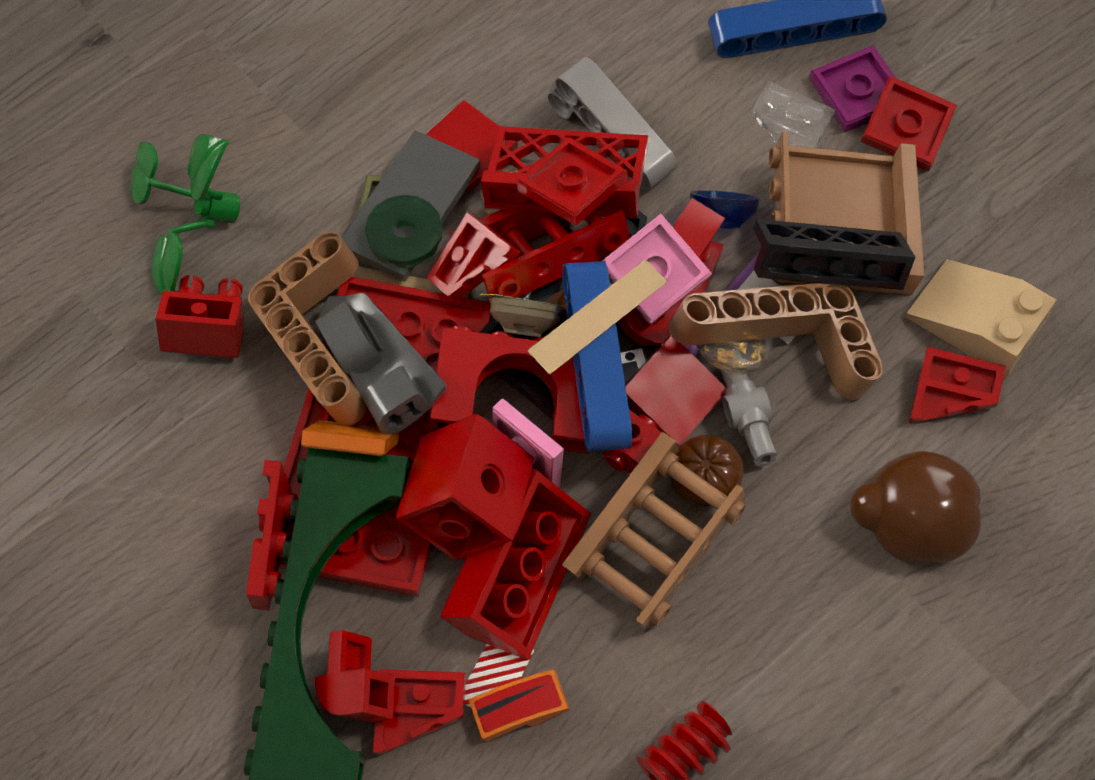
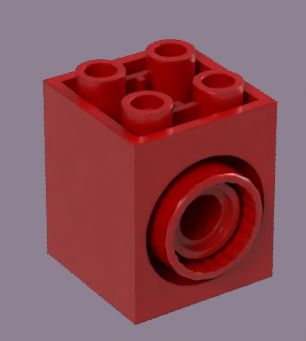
M477 413L426 434L420 439L395 519L455 561L511 542L514 538L535 458L521 448L517 442L508 438L491 425L487 419Z

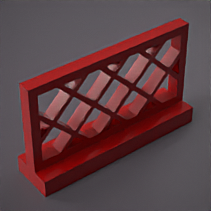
M499 126L488 171H483L481 179L484 206L486 209L553 213L517 191L516 181L548 154L542 148L548 143L560 144L567 137H570L584 146H597L599 150L596 153L605 158L609 157L617 165L627 170L628 175L632 178V180L624 183L588 216L607 217L622 210L626 218L637 219L639 210L638 198L649 145L648 135ZM506 140L522 141L525 145L511 152L505 146ZM624 147L638 148V152L625 159L617 153V151ZM534 152L540 158L538 161L529 166L520 161L523 157ZM511 164L518 170V172L500 171Z

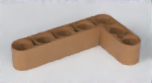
M330 231L319 235L257 282L248 294V302L318 402L337 423L343 426H350L359 422L364 417L367 405L357 387L303 315L351 278L358 268V259L338 233Z
M815 283L693 293L684 298L668 324L669 333L672 338L683 345H701L814 334L834 388L842 397L849 400L860 399L882 375L883 371L881 360L855 296L846 285Z

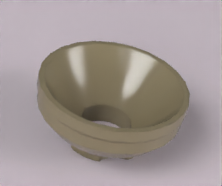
M491 297L490 300L492 316L504 328V332L510 334L541 337L545 331L551 330L560 322L563 313V307L539 302Z

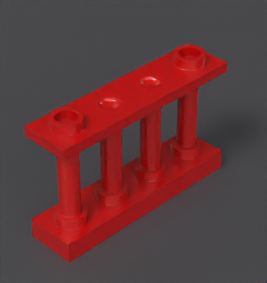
M499 210L481 218V221L521 251L519 253L521 257L482 274L487 294L518 298L561 278L565 263L595 262L610 255L630 239L625 214L620 210L605 218L602 216H587L584 220L588 223V226L571 234L562 226L568 223V221L555 213ZM455 231L448 233L450 239ZM546 232L555 240L536 250L528 242Z

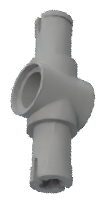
M731 352L734 356L733 362L736 364L742 362L739 353ZM718 360L719 366H723V364H719L720 362L725 365L723 368L719 367L727 388L724 392L725 396L722 398V404L730 430H738L740 436L745 437L756 466H766L773 463L777 459V452L768 430L769 422L772 420V411L765 389L763 387L756 388L754 382L748 379L746 371L739 370L744 369L741 367L743 364L738 365L739 369L737 371H732L730 366L736 367H732L733 370L737 369L734 363Z

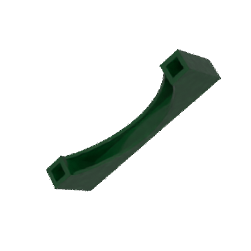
M308 448L306 459L301 458L299 461L297 481L302 483L299 498H293L290 508V522L294 523L292 539L286 538L283 547L282 558L283 563L287 564L285 579L278 580L275 592V603L280 605L277 621H271L268 630L267 642L268 646L272 647L270 663L263 664L260 675V688L265 689L262 706L255 707L252 719V731L257 732L254 749L247 751L244 763V775L249 776V780L363 779L366 757L361 751L349 750L336 737L324 721L312 698L302 663V624L307 602L315 582L327 562L340 546L356 531L376 517L395 507L399 508L411 470L408 457L388 454L376 456Z

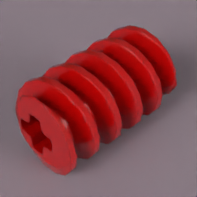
M701 701L697 705L698 714L694 712L685 714V725L681 723L672 725V737L662 734L657 740L659 748L649 745L644 751L646 759L636 756L638 764L650 780H690L687 773L689 769L699 775L705 773L700 759L705 758L712 764L718 762L713 751L714 747L717 746L726 753L731 751L726 739L728 735L732 736L731 729L717 710L705 701Z

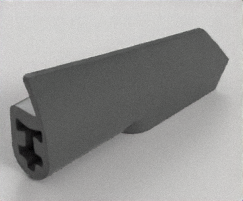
M364 292L347 296L328 297L316 323L334 357L347 375L352 378L380 431L384 434H394L404 430L419 419L442 396L447 388L446 383Z

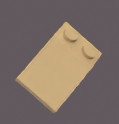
M946 259L908 310L905 317L972 358L1005 365L1004 377L1007 378L1046 323L1057 300L1022 279Z

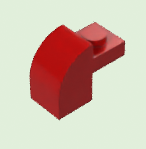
M345 630L330 632L327 675L315 677V689L319 702L331 714L364 722L393 719L395 676L371 670L372 638Z

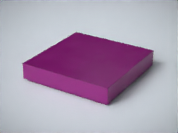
M874 45L811 70L809 80L843 131L847 132L869 122L889 75L895 76Z

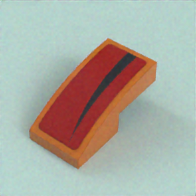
M554 669L518 679L468 699L481 737L487 742L524 725L536 726L570 710Z

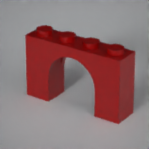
M455 326L451 329L443 328L436 373L446 383L447 388L431 407L429 433L473 414L476 391L488 376L503 369H522L538 376L547 385L552 394L554 413L551 439L564 448V451L590 454L585 444L573 357L554 372L548 374L528 352L531 347L544 337H535L529 340L515 338L514 335L502 331L486 334L475 332L472 328L466 326Z

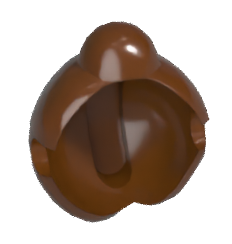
M917 451L903 454L889 461L877 471L871 482L857 488L851 498V514L855 521L861 527L874 532L878 542L886 552L908 564H911L913 561H933L936 563L953 561L971 549L981 529V513L979 508L981 495L976 480L961 464L947 456L934 452Z

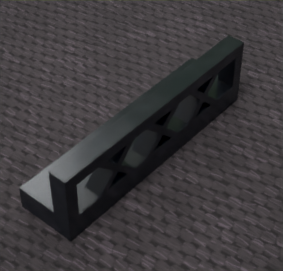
M756 219L753 227L761 244L754 266V271L758 278L904 290L916 258L900 232Z

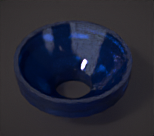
M710 190L691 191L689 197L690 200L693 198L724 217L725 219L720 227L724 229L741 228V224L749 220L757 212L760 199L749 194Z

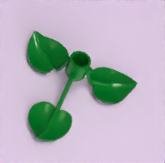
M200 134L196 137L188 160L191 190L156 180L154 175L158 166V155L155 147L148 142H141L138 145L136 162L132 169L130 181L133 201L137 204L146 203L150 195L151 186L193 198L195 200L194 211L196 215H201L203 219L202 221L170 228L167 236H159L153 252L151 271L155 287L161 296L163 290L175 291L183 255V246L178 234L203 227L214 228L215 221L234 223L238 218L240 211L239 196L236 193L216 191L209 188L222 155L230 143L226 139L216 138L208 134Z

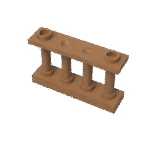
M664 432L653 443L562 564L565 570L580 582L586 574L589 577L595 575L640 608L642 612L636 621L646 631L652 623L656 626L662 623L671 610L672 606L668 602L725 525L727 523L734 525L747 506L743 502L746 498L744 488L738 484L726 496L678 462L679 457L676 454L679 452L677 443ZM661 475L663 477L671 476L717 509L703 530L653 495L655 490L652 487ZM636 508L639 510L646 509L693 543L678 563L629 528L630 523L627 520ZM611 541L614 543L621 542L667 576L653 597L604 562L605 556L602 553Z

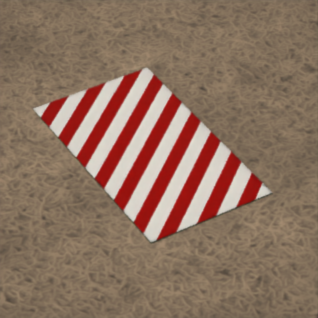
M486 644L466 682L464 704L471 707L468 699L520 679L535 650H532L529 659H524Z

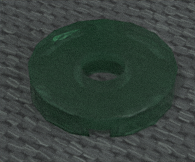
M399 195L387 198L375 206L367 218L365 233L369 249L378 260L387 264L386 261L396 264V267L408 268L421 265L434 256L442 240L443 227L439 212L430 202L418 196ZM401 226H410L415 230L412 235L405 238L394 234L395 230Z

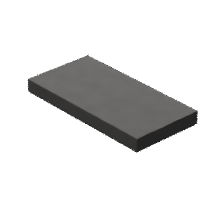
M414 130L342 236L343 240L358 260L405 282L480 168V159Z

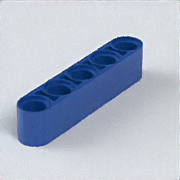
M773 0L717 11L709 18L708 26L717 55L723 58H732L871 33L885 25L887 15L881 0Z
M605 261L565 263L563 265L562 278L567 318L569 319L610 287ZM615 323L573 356L584 438L588 452L630 449L632 445L631 420Z

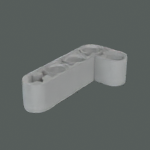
M588 57L582 58L554 80L547 98L552 109L561 118L567 120L576 114L591 132L648 135L649 145L640 188L647 191L677 168V160L672 151L593 60ZM624 147L617 151V153L625 159L638 152V148Z

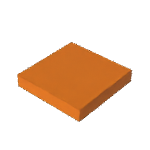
M319 420L302 430L301 445L308 448L383 456L398 444L399 432L384 434L376 426L359 424L343 426L337 422Z

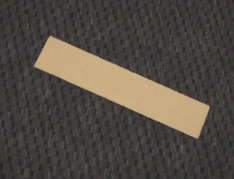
M646 259L536 343L528 352L548 374H551L666 284L667 281Z

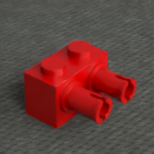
M185 275L180 279L178 292L163 290L155 318L160 351L239 357L245 330L242 297H240L243 286L239 281L232 279L230 289L226 290L228 278L222 279L218 284L217 295L202 294L205 284L198 276L193 275L191 286L188 287L190 275Z

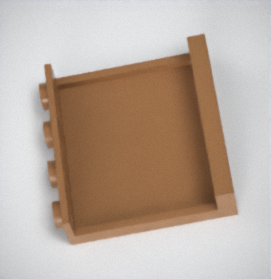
M782 131L777 145L770 147L768 157L769 168H774V177L771 179L769 187V199L775 201V210L772 211L770 220L900 232L916 257L904 290L846 286L849 289L912 295L924 278L915 145L901 143L894 156L790 146L788 131ZM777 279V282H783V283L815 284L814 282H802V281H790V280H778V279Z

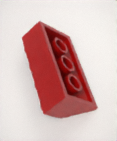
M531 471L513 541L466 558L440 618L469 638L518 657L529 659L566 574L562 564L579 543L591 513L539 471Z

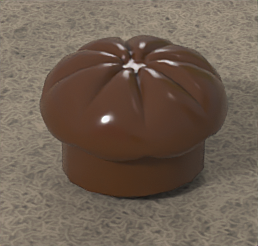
M700 435L687 440L678 448L679 452L676 454L679 457L678 462L726 496L731 493L737 484L740 486L744 473L743 462L738 451L725 439L718 436ZM671 477L673 486L685 499L699 505L712 506Z

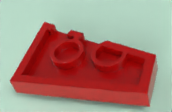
M264 460L262 475L267 477L270 486L268 499L259 498L257 514L259 515V531L263 532L262 538L256 537L253 542L246 596L252 609L269 611L272 597H275L278 580L282 579L281 572L277 571L280 557H283L285 540L290 538L289 533H286L288 519H290L291 503L293 498H297V494L292 493L282 462Z

